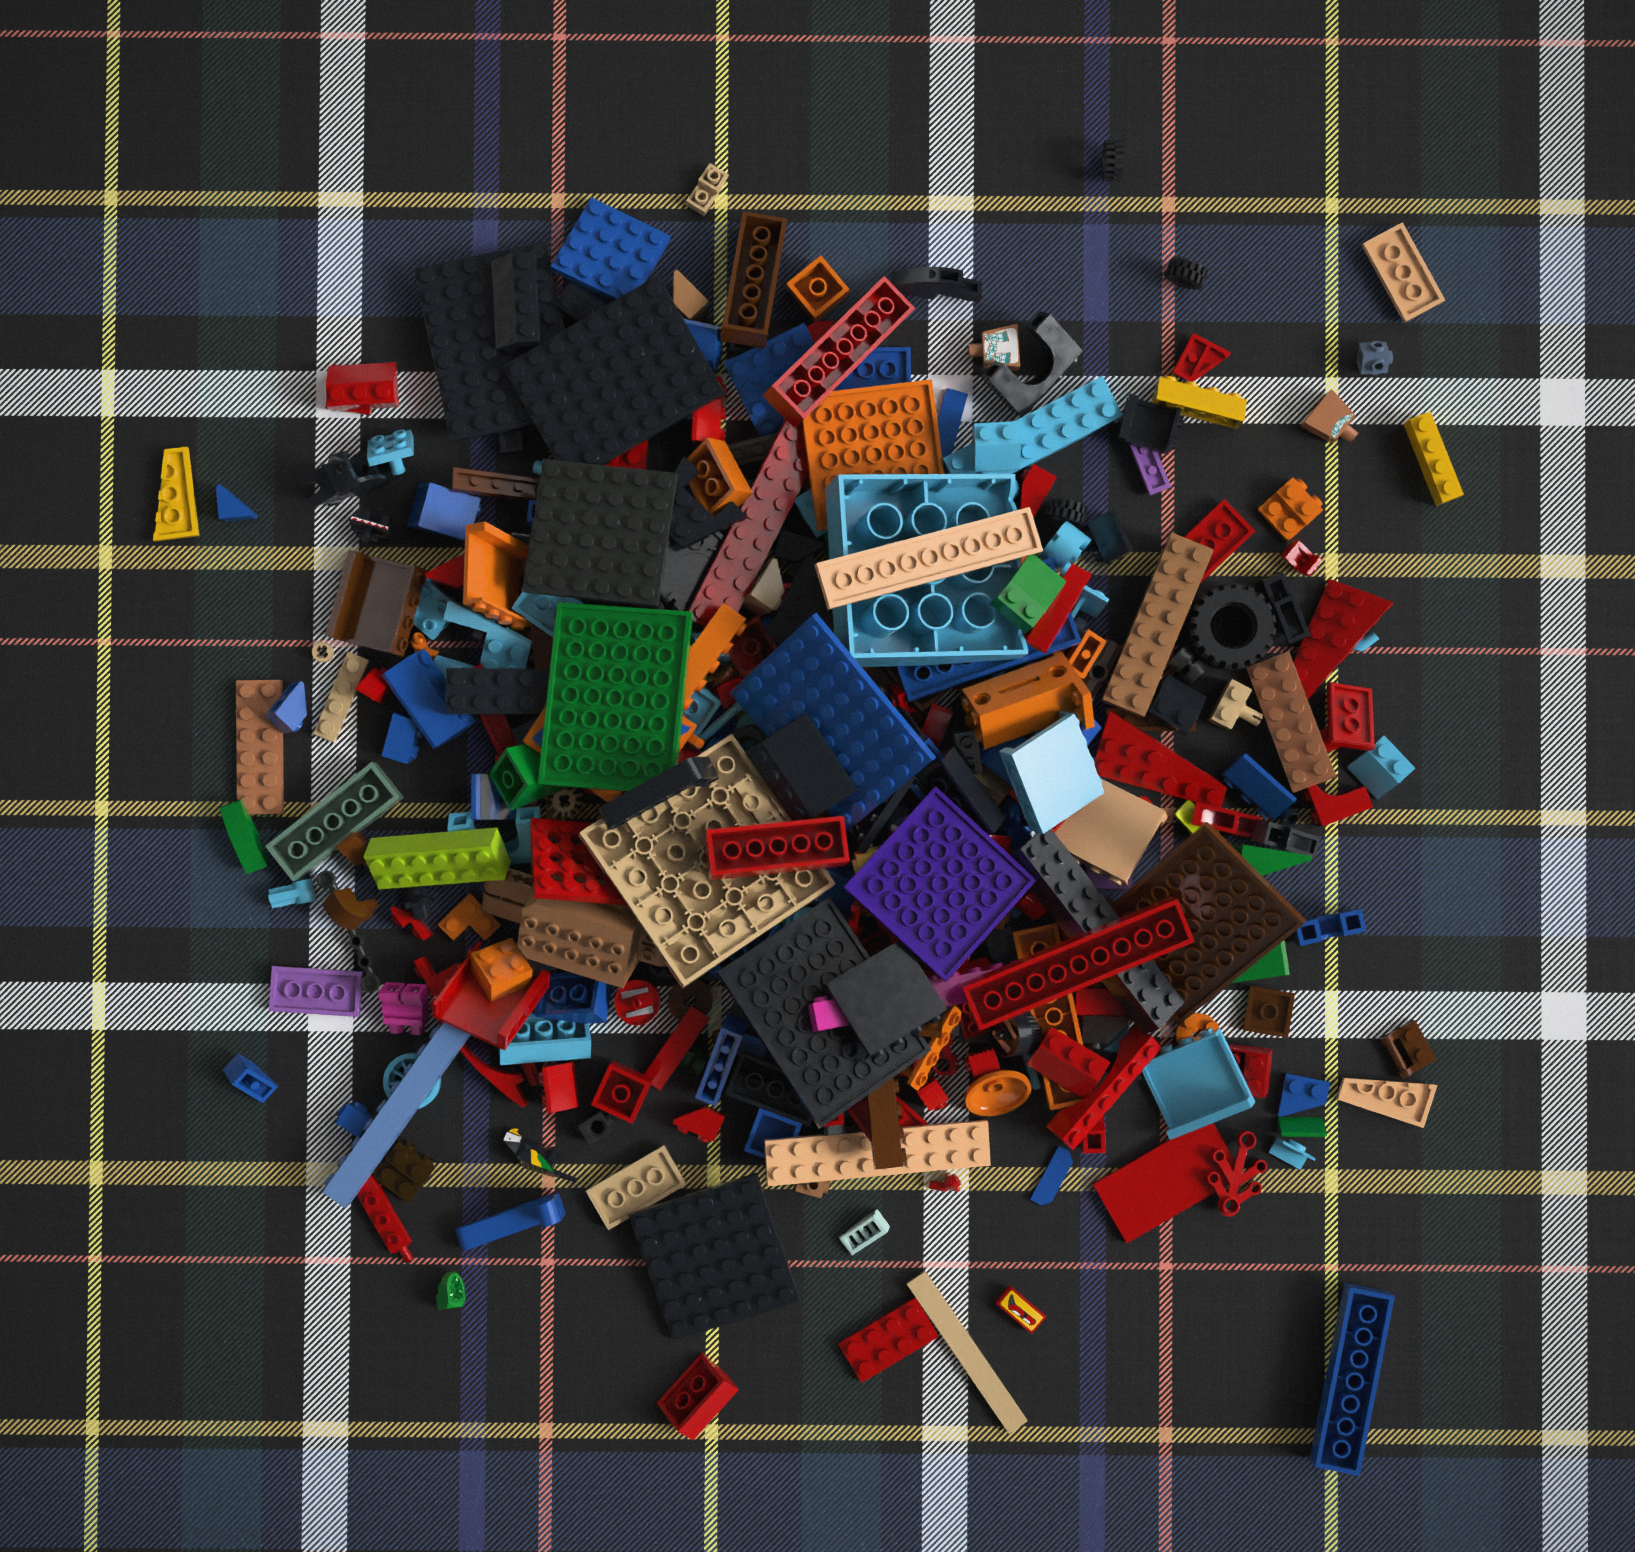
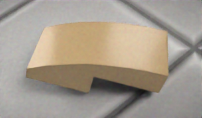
M710 163L698 179V184L687 198L685 205L705 216L724 186L729 174Z

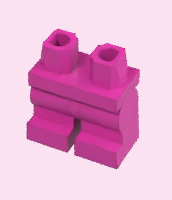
M385 982L378 992L379 1001H382L383 1024H388L390 1033H402L404 1025L410 1026V1033L412 1035H421L425 1030V1022L429 1017L427 985L407 984L405 987V983Z

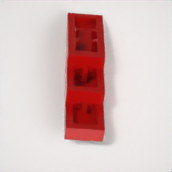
M1073 563L1070 565L1063 577L1066 583L1046 612L1035 624L1026 640L1028 645L1045 654L1047 653L1067 621L1068 615L1077 603L1092 573Z
M693 1005L644 1074L654 1079L651 1085L659 1091L710 1019L709 1016Z

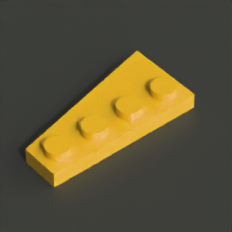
M189 448L164 449L161 471L162 482L158 495L159 506L158 513L156 512V529L153 541L199 536Z

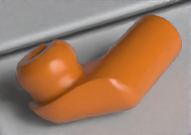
M421 632L413 634L411 644L414 652L425 649L434 661L439 651L428 648L425 637Z

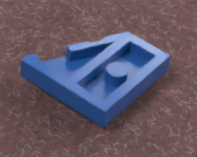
M1284 1073L1276 1115L1282 1117L1326 1105L1330 1082Z

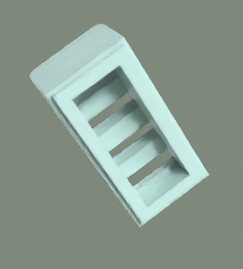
M876 1209L840 1235L839 1239L849 1253L854 1255L886 1234L890 1226ZM867 1225L873 1234L870 1235L864 1226ZM859 1230L861 1234L864 1236L865 1240H862V1238L856 1231ZM850 1235H852L858 1243L857 1246H855L849 1238Z

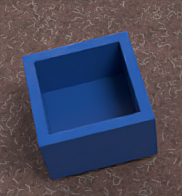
M759 1108L744 1151L765 1158L764 1139L797 1137L802 1123Z

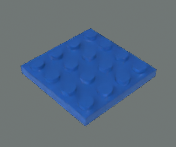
M591 197L553 261L550 271L611 301H615L648 281L668 246L671 236Z
M805 322L767 340L765 348L752 347L724 361V365L759 436L778 432L785 420L762 395L815 344Z

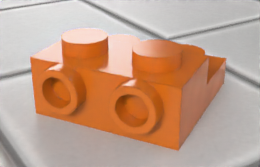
M1294 477L1257 509L1286 542L1290 541L1323 511L1320 507L1323 505L1321 500L1315 495L1310 496L1305 491L1307 489L1306 484L1299 478L1295 480Z

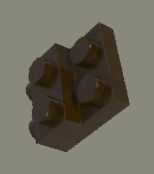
M401 1139L385 1158V1161L373 1177L405 1202L410 1203L437 1166L433 1164L435 1161L425 1153L421 1155L416 1151L417 1147L409 1140L404 1142Z

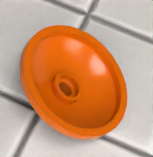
M1013 1070L993 1071L979 1077L969 1086L964 1096L965 1104L968 1110L976 1115H1002L1018 1108L1028 1099L1031 1094V1084L1029 1079L1020 1072Z

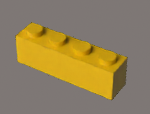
M1431 411L1405 422L1403 425L1435 505L1439 506L1464 495Z

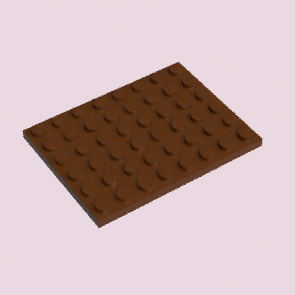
M1207 821L1110 905L1121 918L1171 896L1178 899L1195 942L1152 959L1184 1001L1171 1016L1178 1025L1294 933L1306 921Z

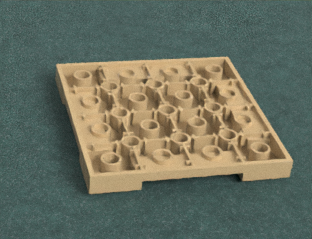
M733 734L697 756L710 758L719 776L718 780L704 787H690L612 830L607 829L601 818L579 832L580 839L604 874H607L682 988L835 885V882L825 868L709 880L703 837L706 830L792 821Z

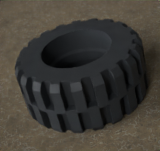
M1229 583L1222 584L1204 593L1193 604L1192 610L1187 617V620H1189L1186 626V632L1189 633L1188 642L1189 645L1193 646L1196 652L1195 655L1200 656L1207 665L1210 664L1213 668L1219 670L1226 669V671L1242 669L1262 658L1266 654L1267 649L1271 647L1273 643L1272 637L1276 633V628H1274V622H1276L1275 615L1271 614L1270 610L1272 607L1270 603L1266 604L1263 600L1265 597L1261 593L1257 594L1254 592V588L1250 586L1244 587L1239 583L1233 585ZM1223 607H1237L1249 618L1251 634L1248 640L1240 647H1223L1214 639L1211 633V619L1216 611Z

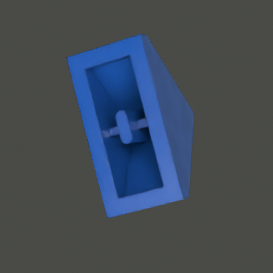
M218 484L216 492L220 520L227 522L256 519L258 517L254 511L229 490Z

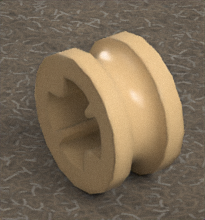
M319 642L313 646L312 655L315 660L326 663L333 658L334 650L330 644ZM324 646H326L328 655L320 658L318 649L320 647L324 649Z

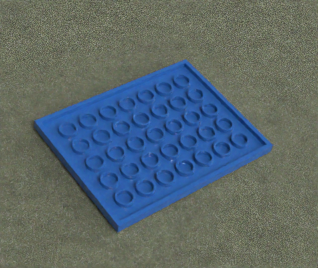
M817 613L803 623L729 692L766 736H769L805 713L809 715L858 789L826 810L831 817L844 816L846 832L936 758Z

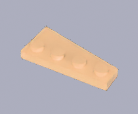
M1343 1077L1336 1099L1424 1128L1437 1085Z

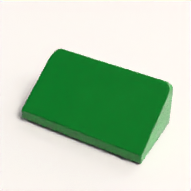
M1278 1117L1277 1133L1283 1137L1327 1136L1325 1124L1321 1117Z

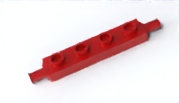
M372 1173L358 1192L357 1197L391 1254L400 1252L405 1263L414 1259L407 1248L412 1240Z

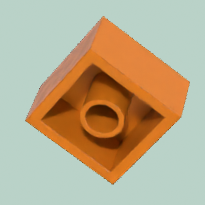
M821 255L786 283L787 291L814 323L818 322L846 299L850 291Z
M512 938L471 953L470 970L490 1002L531 986L533 970Z

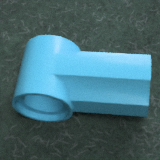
M312 879L292 882L291 885L268 889V897L272 908L316 901Z

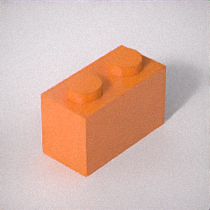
M1089 629L1081 632V643L1072 646L1066 655L1067 660L1082 680L1107 642Z

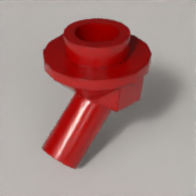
M947 1172L944 1182L931 1180L929 1189L942 1192L949 1190L959 1192L961 1191L959 1186L962 1183L955 1173L951 1175Z

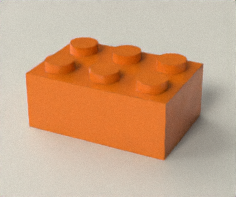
M706 438L687 458L699 470V474L688 484L696 500L714 517L731 501L739 508L753 494L725 441Z

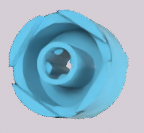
M1066 521L1043 549L1040 557L1043 560L1052 558L1055 569L1065 575L1071 563L1074 564L1082 554L1081 549L1084 550L1092 539Z

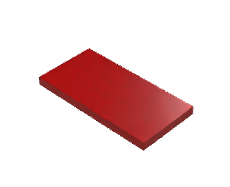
M1213 1123L1174 1139H1168L1092 1183L1126 1243L1215 1193L1216 1191L1213 1186L1205 1180V1175L1208 1171L1213 1170L1219 1173L1221 1177L1220 1182L1223 1187L1229 1185L1218 1163L1214 1162L1210 1155L1212 1150L1216 1148L1223 1150L1232 1170L1235 1160ZM1220 1152L1215 1155L1216 1160L1221 1158ZM1215 1174L1210 1176L1211 1182L1215 1180Z

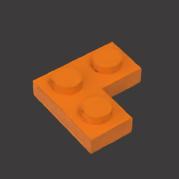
M469 893L438 924L453 941L469 926L485 941L502 926L493 915L482 910V904L472 893Z

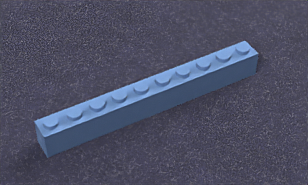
M444 1022L440 1028L438 1026L434 1028L429 1035L431 1040L428 1045L423 1044L416 1053L418 1057L414 1064L410 1063L403 1072L405 1077L401 1083L397 1081L390 1090L391 1097L388 1101L385 1099L376 1110L379 1112L376 1118H371L363 1129L366 1132L361 1138L358 1136L351 1144L350 1148L353 1150L349 1156L344 1155L337 1164L339 1170L336 1174L331 1173L324 1182L326 1185L323 1191L324 1194L343 1208L350 1205L470 1037V1034Z

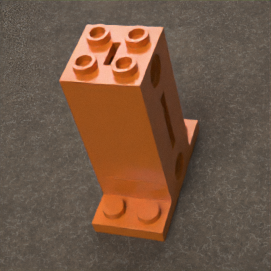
M1061 650L1044 656L1045 660L962 689L964 699H961V704L966 712L964 722L968 729L971 728L974 731L977 742H980L984 749L1046 728L1061 719L1060 711L1075 714L1086 730L1095 727L1091 692Z

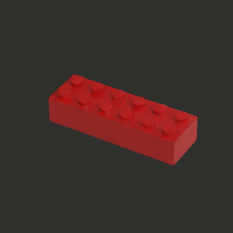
M844 816L708 829L703 835L709 880L846 866L850 861Z

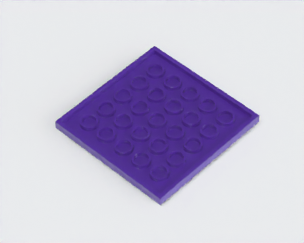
M935 786L843 888L939 978L947 982L1034 884L1036 879Z

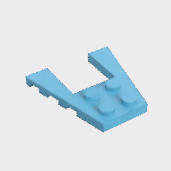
M451 596L448 598L443 620L487 632L480 661L483 668L526 669L532 645L531 640L508 627L506 629L495 623V620L485 618L473 611L471 607L456 602L455 598ZM436 655L434 663L445 678L446 668L474 667L473 665Z

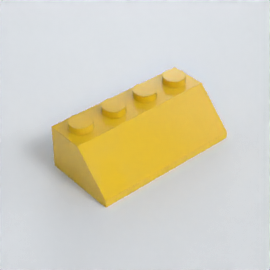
M1172 376L1159 377L1156 382L1151 403L1172 409L1182 408L1180 415L1237 429L1244 422L1247 399L1241 398L1240 394L1229 392L1227 395L1220 393V390L1214 387L1200 388L1195 382H1177V379Z

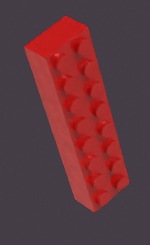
M883 276L762 396L793 428H796L915 307Z

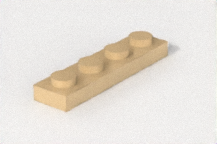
M347 652L313 732L314 735L334 743L336 742L357 693L356 687L362 681L370 660Z

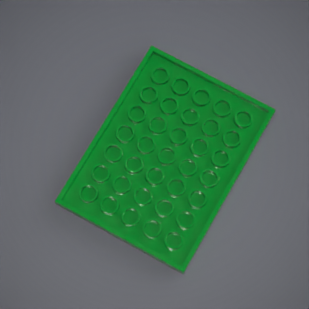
M557 602L538 776L539 785L628 792L678 764L693 620L692 612Z

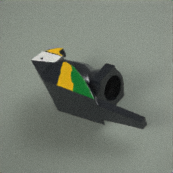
M517 1128L510 1129L506 1133L503 1143L521 1163L523 1168L550 1177L577 1182L576 1177L554 1169L560 1152L556 1150V1147L546 1149L536 1142L523 1140Z

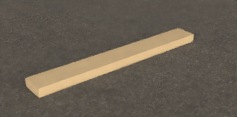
M924 1270L908 1281V1287L1007 1432L1010 1434L1026 1423L1027 1418L927 1272Z

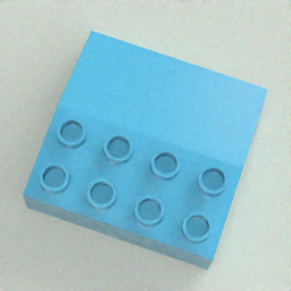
M1015 474L837 475L825 487L829 559L1017 511L1016 505L1013 502ZM1021 558L833 608L834 634L861 667L923 666L1020 659L1028 655L1027 643L1022 635V631L990 605V603L1022 564Z

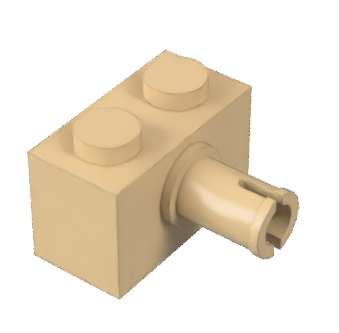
M1231 679L1227 681L1207 721L1225 730H1231L1236 720L1240 717L1257 727L1260 719L1263 717V713H1259L1246 706L1245 702L1252 689Z

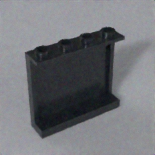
M900 940L822 987L826 996L831 995L866 1052L865 1060L871 1056L874 1060L886 1053L884 1048L892 1045L894 1048L905 1041L904 1036L909 1033L914 1036L924 1030L922 1025L930 1022L931 1025L943 1018L941 1014L947 1010L912 952Z

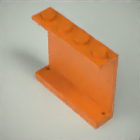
M487 522L466 525L463 604L471 607L473 611L485 614L487 618L497 620L499 624L511 627L515 631H522L524 627L533 626L532 622L519 616V613L512 609V606L519 597L520 574L518 564H520V560L523 557L528 556L529 545Z

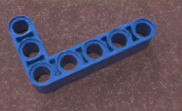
M559 1192L468 1223L454 1230L461 1250L466 1251L541 1224L542 1228L554 1225L563 1219L566 1212Z

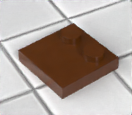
M1250 986L1243 1030L1288 1038L1295 993Z

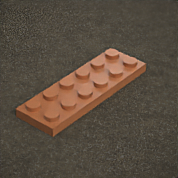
M1289 651L1246 667L1292 792L1294 793L1335 778V771Z
M236 680L237 800H242L249 815L284 814L283 733L265 717V714L283 693V680Z

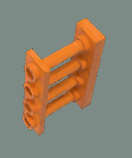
M955 1005L949 1006L943 1012L941 1038L931 1037L928 1044L931 1051L920 1058L914 1070L907 1067L900 1072L909 1077L907 1084L917 1091L926 1083L931 1067L937 1063L941 1049L948 1043L952 1029L960 1021L962 1011Z

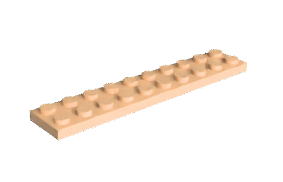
M1028 507L815 564V569L829 610L1042 552L1043 549L1031 509Z
M974 1120L903 1127L904 1138L900 1139L901 1148L906 1150V1162H903V1167L874 1170L871 1142L863 1131L829 1136L819 1134L764 1139L767 1186L991 1166L988 1121Z

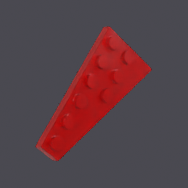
M1329 579L1308 627L1310 636L1303 639L1293 662L1307 700L1316 692L1321 683L1332 674L1337 665L1364 638L1369 629L1380 620L1385 611L1393 605L1392 601Z
M1109 709L1094 758V766L1099 776L1221 808L1227 785L1207 772L1202 771L1190 761L1182 758L1175 751L1146 732L1144 733L1136 728L1132 723L1124 720Z

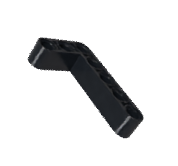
M691 757L598 808V811L607 829L612 830L690 787H704L719 779V776L709 757Z

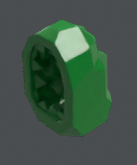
M455 1271L447 1272L443 1275L442 1281L438 1286V1295L436 1296L438 1310L463 1307L466 1298L462 1278Z

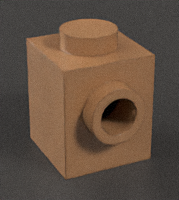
M830 1181L796 1184L795 1191L822 1198L823 1193L827 1194Z

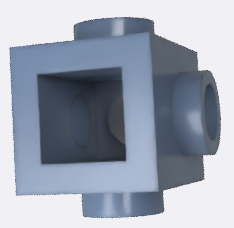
M1380 341L1359 343L1357 365L1360 374L1378 375L1388 373L1389 364L1393 362V353L1389 351L1387 343Z

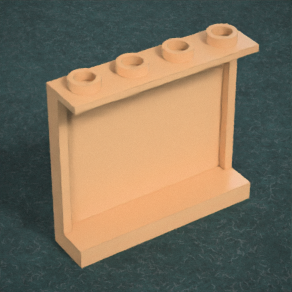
M1101 779L1104 793L1070 815L1057 829L1055 834L1080 866L1083 863L1090 867L1089 870L1098 876L1104 874L1110 877L1108 880L1117 886L1123 884L1128 887V879L1160 823H1165L1167 814L1165 810Z

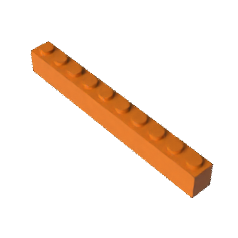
M724 602L689 650L683 707L685 711L694 701L691 698L694 692H700L707 683L704 680L709 672L713 674L720 665V662L717 661L722 653L727 655L734 645L731 643L734 636H740L747 627L744 624L746 618ZM589 789L606 802H610L626 793L622 791Z

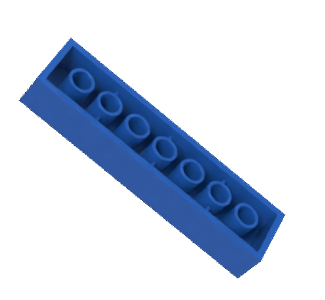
M1344 1282L1309 1459L1314 1467L1360 1476L1395 1298L1388 1291Z

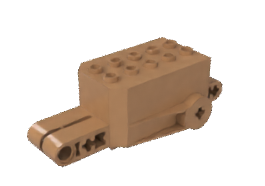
M508 868L505 880L484 881L482 910L488 914L520 923L517 947L527 959L620 988H624L639 961L667 967L657 952V948L628 905L533 898L532 875ZM551 876L553 880L561 881V878L559 876ZM580 877L573 878L578 883H584V880ZM596 879L601 885L607 884L603 879Z

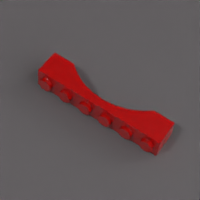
M1134 1025L1120 1041L1116 1061L1102 1084L1080 1102L1061 1109L1046 1127L1059 1140L1074 1150L1162 1047L1148 1033L1143 1035L1138 1027Z

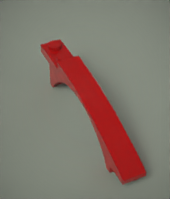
M424 956L414 961L416 964L414 969L420 979L424 978L427 984L428 995L433 998L442 992L444 983L448 978L451 979L459 963L436 975L428 959ZM431 1004L428 1005L433 1012V1007L431 1006ZM466 1044L462 1046L460 1051L502 1093L522 1108L529 1104L519 1086V1083L526 1079L523 1073H512L494 1068L474 1055Z

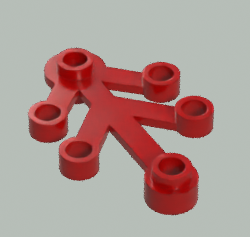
M1248 1130L1240 1131L1236 1137V1142L1239 1146L1233 1170L1227 1162L1226 1154L1223 1150L1216 1148L1211 1152V1159L1218 1163L1229 1182L1227 1192L1220 1182L1221 1177L1219 1173L1210 1170L1205 1175L1206 1182L1213 1186L1220 1198L1218 1201L1219 1212L1227 1217L1238 1213L1240 1203L1253 1195L1261 1193L1262 1185L1255 1180L1248 1182L1247 1189L1238 1194L1237 1191L1241 1184L1258 1173H1264L1268 1167L1266 1161L1258 1158L1253 1161L1250 1168L1243 1171L1247 1151L1253 1148L1257 1141L1256 1136ZM1247 1135V1141L1243 1143L1242 1137ZM1220 1152L1221 1158L1216 1160L1215 1155ZM1262 1162L1263 1166L1258 1170L1257 1165ZM1215 1174L1216 1178L1211 1182L1210 1176ZM1257 1184V1189L1252 1191V1186ZM1227 1201L1231 1202V1206L1229 1208L1225 1207Z

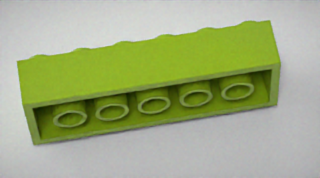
M497 828L371 838L363 856L378 889L505 880L511 863Z

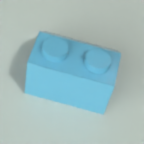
M1020 421L974 423L972 426L975 472L1020 470Z
M1384 735L1378 736L1374 740L1375 748L1372 751L1363 750L1346 766L1376 800L1397 786L1415 769Z

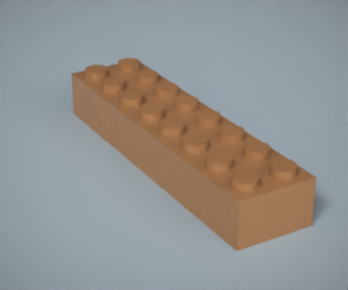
M1174 533L1168 536L1104 690L1101 702L1140 718L1145 717L1211 558L1213 549Z

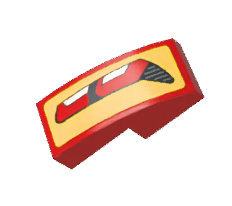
M1011 1285L995 1301L997 1305L1031 1334L1046 1318L1043 1312L1031 1304Z

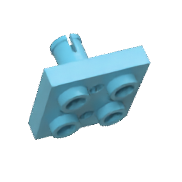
M403 429L397 430L387 436L377 435L368 440L367 460L369 466L388 462L392 475H399L405 472L401 458L414 455V437L411 429L407 431Z

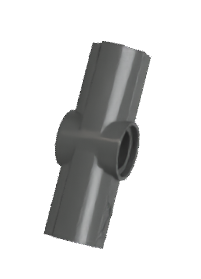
M1106 638L1104 639L1107 641L1082 680L1091 692L1092 702L1104 680L1108 677L1109 671L1122 649L1117 643ZM1093 667H1100L1102 669L1103 676L1097 679L1092 675Z

